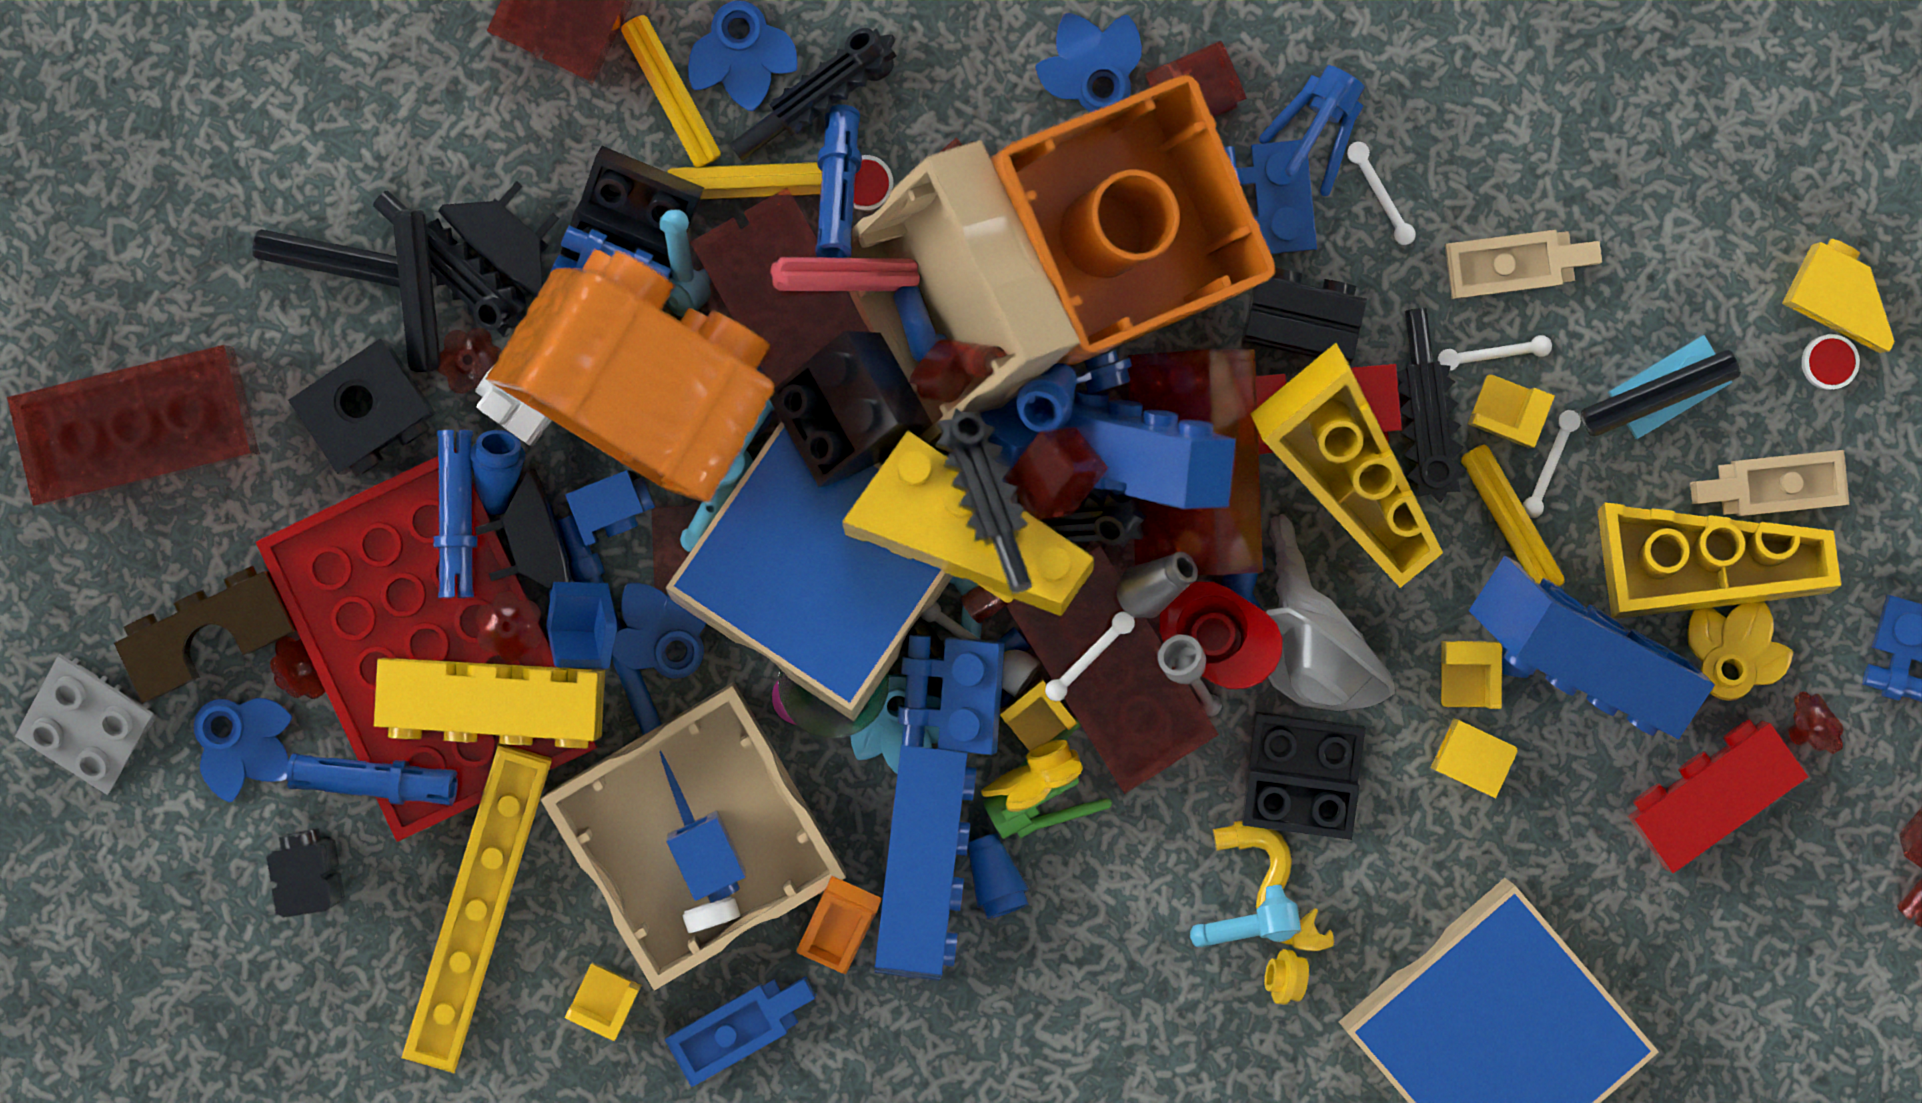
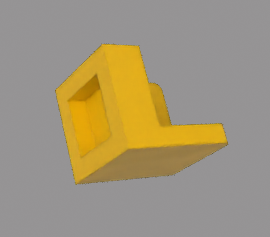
M1490 374L1484 380L1467 424L1524 447L1534 448L1555 395L1537 388L1528 389Z
M1441 641V704L1444 707L1501 709L1502 644L1500 642Z
M1041 677L1030 684L1018 698H1013L1005 707L1000 708L999 714L1029 751L1051 741L1064 729L1070 730L1077 724L1060 701H1052L1047 697L1045 692L1047 684Z
M1453 718L1431 768L1496 798L1518 750L1515 746Z
M592 962L564 1018L615 1042L642 985Z

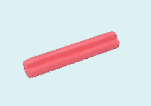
M782 257L778 262H774L770 269V273L773 276L772 285L780 291H897L903 286H917L921 277L918 274V263L911 258Z

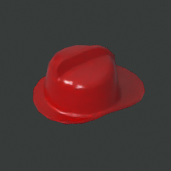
M1196 581L1191 583L1160 613L1159 632L1163 642L1176 635H1188L1196 639L1206 657L1205 671L1201 676L1226 689H1247L1262 683L1275 671L1282 657L1283 638L1277 623L1262 609L1239 596L1231 589L1215 582Z

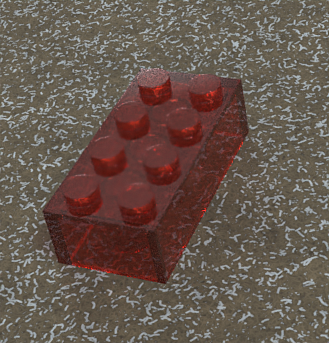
M220 345L7 397L33 506L52 505L260 454L235 349L227 345Z
M1207 349L1128 355L1132 366L1128 367L1131 379L1129 381V401L1142 403V412L1146 410L1173 412L1178 414V423L1184 420L1211 423L1214 425L1213 433L1236 439L1228 507L1180 508L1133 497L1139 502L1142 513L1146 515V518L1140 524L1144 537L1142 539H1134L1135 566L1173 555L1177 552H1184L1193 559L1198 575L1263 573L1258 429L1250 415L1257 409L1255 349Z
M1096 546L1087 552V554L1094 558L1093 572L1061 616L1017 599H1013L1010 603L1005 604L1052 680L1060 679L1112 627V619L1117 613L1126 612L1121 607L1116 594L1117 583L1121 578L1101 546ZM1133 617L1135 624L1132 631L1126 634H1119L1067 687V695L1064 698L1124 794L1219 735L1188 684H1178L1169 679L1163 672L1158 662V653L1162 643L1145 617Z

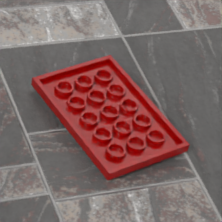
M438 456L255 542L358 761L392 764L394 760H406L410 766L457 771V794L451 806L407 800L403 805L391 804L388 798L376 797L396 842L480 803L499 743V735L477 733V742H455L443 740L444 731L422 730L421 739L389 738L388 727L374 726L378 659L396 658L556 667L553 663L548 638L517 574L491 582L489 573L513 566L497 530L478 535V547L472 548L474 598H457L456 575L455 597L438 598L439 549L434 548V536H439ZM472 479V535L477 536L475 527L491 523L492 520L477 494L476 486ZM533 737V745L506 744L552 758L549 770L598 748L596 740L588 741V748L555 747L554 738Z

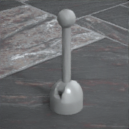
M937 602L921 615L923 620L928 622L936 621L958 638L980 640L942 613L941 607ZM1009 650L1004 652L1002 689L1014 698H1018L1035 677L1041 662L1025 651Z
M1176 635L1165 641L1158 653V662L1165 675L1178 684L1191 683L1201 699V711L1207 716L1217 715L1221 711L1222 702L1219 697L1209 693L1200 678L1205 671L1206 657L1198 641L1188 635Z

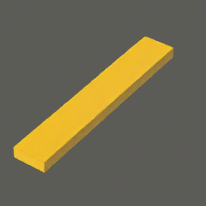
M498 743L401 1057L403 1059L455 1073L552 758Z

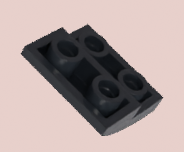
M601 146L595 156L581 201L574 211L570 226L588 234L591 229L608 236L607 242L633 253H636L637 249L654 255L652 261L671 268L665 232L660 229L661 217L669 210H681L686 214L689 221L688 229L686 230L688 233L704 187ZM562 247L561 255L578 261L580 253Z
M1255 712L1242 826L1352 840L1360 788L1358 779L1366 730L1365 726Z

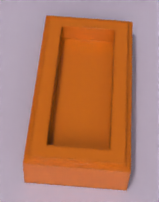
M831 875L796 952L842 974H847L882 898Z

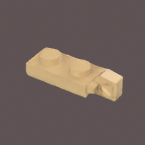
M1556 230L1445 244L1451 299L1561 286L1564 282L1575 281L1574 267L1602 263L1600 241L1570 244L1569 231L1557 233Z
M1844 450L1731 461V464L1718 465L1719 479L1690 482L1692 504L1722 501L1723 515L1736 514V516L1849 505Z

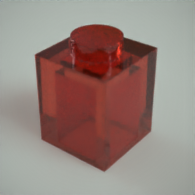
M1076 427L1041 431L1005 477V480L1008 484L1018 487L1016 494L1020 504L1038 520L1072 515L1108 470V467Z

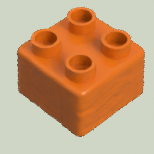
M1184 75L1167 80L1110 106L1033 134L1006 146L990 158L1080 341L1079 344L1055 364L1072 366L1214 307L1266 282L1275 273L1274 261L1260 231L1258 222L1253 218L1236 171L1224 150L1222 141L1215 128L1216 123L1213 116L1209 113L1199 84L1192 76Z
M594 249L582 269H554L539 291L538 296L529 306L527 316L516 326L514 333L502 350L497 363L488 373L486 380L661 488L710 503L719 483L724 479L737 455L741 452L746 435L753 430L759 415L774 392L772 380L756 370L770 348V344L749 329L716 311H711L707 317L694 309L688 308L680 322L661 311L675 285L650 267L616 250L611 257L604 252Z

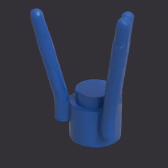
M1327 65L1320 78L1314 75L1310 76L1303 90L1260 135V143H1268L1311 98L1313 99L1309 107L1317 115L1285 169L1286 175L1292 177L1307 157L1327 121L1338 123L1340 118L1343 117L1320 189L1322 196L1330 195L1354 122L1364 107L1358 102V99L1365 86L1349 73L1335 66Z

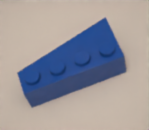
M1077 390L1068 422L1058 430L1039 432L1048 438L1044 450L1020 455L1015 467L1016 470L1039 467V475L1055 479L1063 478V476L1084 479L1085 486L1126 491L1125 495L1180 508L1228 507L1236 439L1213 433L1214 425L1211 423L1184 420L1178 423V414L1161 410H1146L1142 412V403L1127 400H1111L1108 402V393L1098 391L1088 394L1087 390ZM1010 400L1007 405V413L1022 421L1017 408V400Z
M1507 556L1503 557L1469 609V612L1508 650L1504 658L1510 664L1529 675H1533L1536 669L1546 673L1545 678L1547 681L1569 695L1573 696L1577 689L1588 694L1586 699L1591 704L1611 716H1614L1618 710L1628 714L1626 719L1651 736H1654L1658 730H1661L1679 739L1715 686L1688 659L1633 628L1629 632L1621 623L1595 606L1589 604L1586 608L1573 597L1564 593L1563 588L1543 578L1540 584H1538L1523 570L1521 564Z
M901 745L874 973L940 981L943 966L954 967L958 933L947 932L949 910L960 911L964 883V878L953 877L956 855L967 856L970 823L960 822L962 800L973 801L977 769L966 767L967 753Z

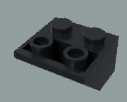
M844 330L777 385L772 396L769 398L818 487H826L888 459L907 431L918 437L933 425L881 332Z

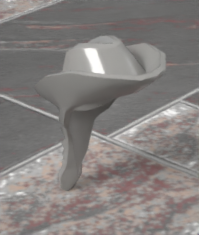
M1284 514L1270 518L1269 535L1275 544L1276 573L1279 577L1276 587L1279 605L1278 609L1267 610L1266 613L1277 623L1283 638L1282 657L1275 671L1268 677L1273 687L1302 707L1334 711L1370 707L1394 695L1395 688L1391 673L1365 642L1363 634L1351 624L1331 599L1313 589L1304 557L1296 543L1295 528L1292 522Z

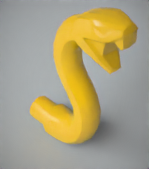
M1234 821L1232 826L1213 829L1217 851L1238 847L1239 850L1256 847L1266 850L1270 856V868L1257 893L1256 909L1265 901L1266 887L1282 885V888H1285L1291 874L1292 858L1289 846L1282 834L1273 829L1242 826V821ZM1314 908L1300 920L1301 932L1294 934L1289 940L1280 943L1291 945L1299 950L1320 951L1333 947L1335 940L1331 930H1328L1326 935L1318 933L1314 924L1318 909Z

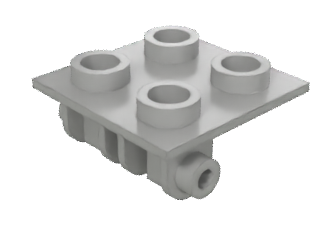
M59 654L15 737L108 795L142 734H146L149 731L157 715L149 711L151 707L149 703L141 704L129 695H124L121 693L123 690L122 686L117 684L113 688L107 684L109 681L108 677L104 675L99 679L97 675L81 666V660L78 658L71 661Z

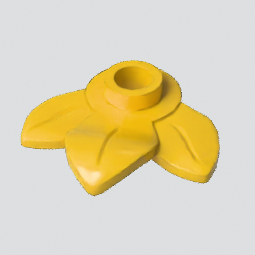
M1764 601L1741 604L1733 609L1727 618L1714 608L1696 609L1691 614L1687 632L1688 645L1692 652L1702 661L1701 672L1715 684L1710 694L1716 698L1727 701L1740 699L1754 685H1771L1777 682L1786 674L1790 667L1793 651L1783 644L1771 642L1774 631L1773 617ZM1730 663L1734 665L1738 670V679H1727L1722 673V664Z
M1066 740L1050 741L1032 749L1026 755L1029 765L1008 771L983 788L981 793L985 797L1006 795L1008 796L1006 801L1007 810L1010 812L1022 811L1044 800L1052 788L1066 786L1073 782L1081 774L1083 766L1077 751L1070 749Z

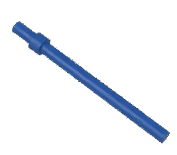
M570 515L558 520L557 524L572 562L569 566L573 581L604 583L601 574L606 572L598 552L592 554L590 547L585 546L574 516ZM614 608L615 617H616V622H617V630H616V631H618V630L623 629V628H622V625H621V623H620V621H619V618H618L617 613H616L615 608ZM612 654L611 659L641 733L645 735L662 724L640 669L634 670L624 666ZM660 750L662 764L685 826L695 821L665 756Z

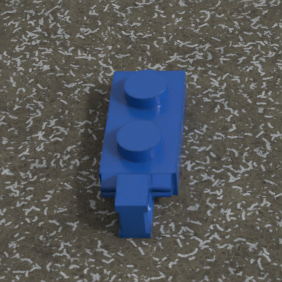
M806 976L780 990L775 979L764 985L762 983L758 984L668 1035L664 1040L690 1086L693 1087L787 1034L788 1029L799 1022L793 1011L815 999L817 994Z

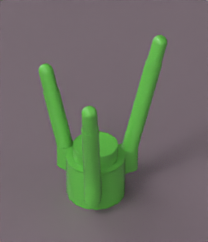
M1075 717L1074 719L1077 724L1070 730L1064 729L1051 741L1067 740L1082 726L1083 720L1080 717ZM1027 759L1017 768L1029 765ZM1078 777L1066 786L1052 788L1045 799L1037 805L1018 812L1007 810L1006 801L1008 796L1006 795L988 797L983 800L994 826L1003 839L1016 832L1022 838L1037 829L1090 815L1112 806V801L1104 798L1032 818L1040 814L1038 805L1076 786L1079 783Z

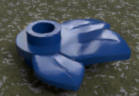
M732 1L723 5L716 12L712 20V32L696 41L690 52L688 64L689 81L693 90L707 89L723 82L725 90L737 104L747 111H754L763 102L771 84V72L786 74L797 70V53L795 45L787 33L766 25L762 12L755 5L746 1ZM735 19H744L750 25L749 34L743 39H735L729 34V25Z
M1072 13L1064 14L1056 34L1058 56L1042 60L1035 66L1043 87L1058 99L1078 100L1090 113L1128 98L1131 91L1128 75L1139 63L1142 51L1140 35L1133 20L1129 15H1123L1111 23L1102 33L1097 26L1087 19ZM1098 78L1109 79L1114 86L1112 95L1107 98L1097 97L1092 90L1094 81Z
M1116 350L1085 360L1087 369L1072 368L1077 376V384L1085 381L1088 394L1131 381L1127 369L1132 366L1130 358L1119 360Z
M627 583L621 600L622 615L627 627L616 631L613 656L621 664L634 670L654 667L661 675L673 679L691 675L698 669L703 660L704 646L699 635L706 623L673 602L669 594L666 595L661 590L648 584ZM675 640L683 642L686 646V653L679 660H671L665 653L667 645Z
M255 698L241 705L232 700L217 699L208 702L198 711L194 721V733L197 741L204 748L200 761V772L206 784L219 798L227 802H233L240 793L246 776L254 780L266 782L287 779L289 757L277 735L285 730L293 717L282 705L266 698ZM218 716H225L232 722V731L227 737H220L213 731L212 724Z

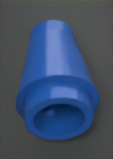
M1053 364L1043 374L1034 378L1020 390L1017 397V408L1021 420L1027 427L1037 432H1050L1062 428L1068 422L1072 412L1077 384V376L1072 368L1065 364Z
M491 430L482 433L477 438L470 452L476 491L486 512L489 514H502L506 512L513 499L526 457L518 437L504 430Z
M998 833L968 843L977 908L984 909L987 919L1000 917L1028 906L1025 892L1029 891V888L1003 843H1001Z

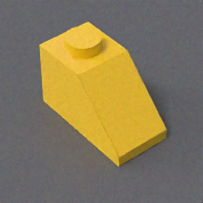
M1830 239L1827 245L1822 242L1812 244L1782 304L1878 353L1890 352L1895 341L1871 267L1857 260L1860 255L1858 250L1841 241Z

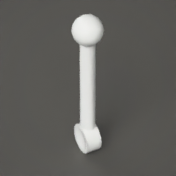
M1363 142L1352 143L1347 150L1349 160L1359 165L1395 227V240L1401 245L1410 244L1415 239V229L1412 225L1404 223L1368 160V146Z
M1539 335L1528 343L1461 353H1457L1452 349H1446L1439 354L1438 361H1440L1441 365L1451 366L1449 370L1451 371L1458 367L1459 364L1529 353H1533L1538 357H1544L1551 352L1552 343L1548 337Z
M1564 411L1558 418L1560 430L1532 497H1528L1523 502V507L1530 518H1537L1543 513L1544 505L1542 499L1570 432L1577 430L1580 426V416L1575 411Z
M1127 612L1117 613L1112 619V627L1060 679L1048 682L1045 688L1047 697L1052 701L1064 699L1067 695V687L1117 636L1132 631L1135 624L1134 618Z

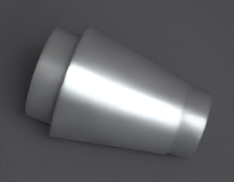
M1177 552L1173 555L1129 567L1124 571L1122 579L1118 581L1116 587V594L1121 607L1130 616L1135 618H1154L1158 616L1181 592L1196 580L1198 575L1196 564L1188 554Z

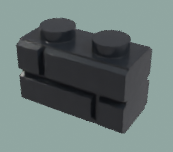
M1274 267L1275 273L1269 280L1253 287L1241 341L1318 358L1332 345L1337 343L1348 365L1352 364L1367 298L1355 296L1357 286L1324 279L1322 288L1301 284L1302 273Z
M319 828L287 833V836L279 837L280 847L271 851V854L266 856L270 881L277 884V887L272 889L276 915L285 918L322 912L338 904L345 896L341 873L336 872L334 869L339 865L336 841L329 837L321 838Z

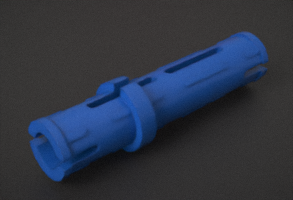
M845 104L831 106L830 113H825L824 147L818 152L817 164L818 168L822 171L818 239L815 249L818 258H848L852 255L851 234L855 174L861 169L862 155L857 149L860 112L856 108Z
M454 430L437 431L439 536H434V548L439 549L438 598L455 597V575L457 576V598H474L472 548L478 547V536L472 535V463L470 452L473 431L459 430V432H456L455 453Z
M293 753L289 759L286 776L287 781H289L287 784L289 789L375 796L378 798H388L391 804L403 805L407 800L451 806L455 801L458 787L457 771L452 769L420 768L410 766L406 760H394L392 764H381L349 759L313 757Z

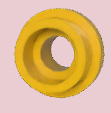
M1282 949L1277 959L1271 958L1265 971L1264 983L1265 989L1271 992L1272 999L1276 1004L1286 1005L1290 1000H1302L1309 980V964L1307 959L1297 957L1293 950Z

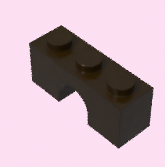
M250 566L223 579L227 589L207 598L204 589L173 603L177 613L165 619L157 621L154 613L123 627L127 637L114 642V645L142 703L152 701L200 678L191 658V643L197 632L207 625L213 624L227 629L235 638L242 655L251 654L297 632L269 571L257 574L254 566Z

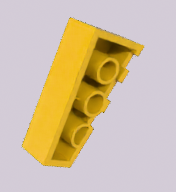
M1337 343L1332 345L1250 414L1263 441L1400 588L1443 554Z
M907 431L842 521L845 535L863 542L866 540L887 548L890 552L919 560L943 569V572L963 580L964 578L993 588V591L1061 616L1093 572L1094 558L1024 511L1021 517L1028 522V526L1019 532L1016 541L1033 586L1020 593H1011L993 542L992 545L985 546L984 541H974L975 530L966 527L973 512L958 507L966 494L964 491L951 487L958 472L943 466L947 460L946 456Z
M1606 502L1598 509L1611 617L1613 619L1830 594L1841 586L1835 537L1832 530L1767 522L1754 523L1711 515L1708 517L1675 513V511L1625 507L1622 504Z
M381 658L378 659L374 726L388 727L389 738L421 739L422 730L444 731L443 740L477 742V733L499 735L500 744L533 745V737L554 738L555 747L588 748V741H595L602 736L605 670Z

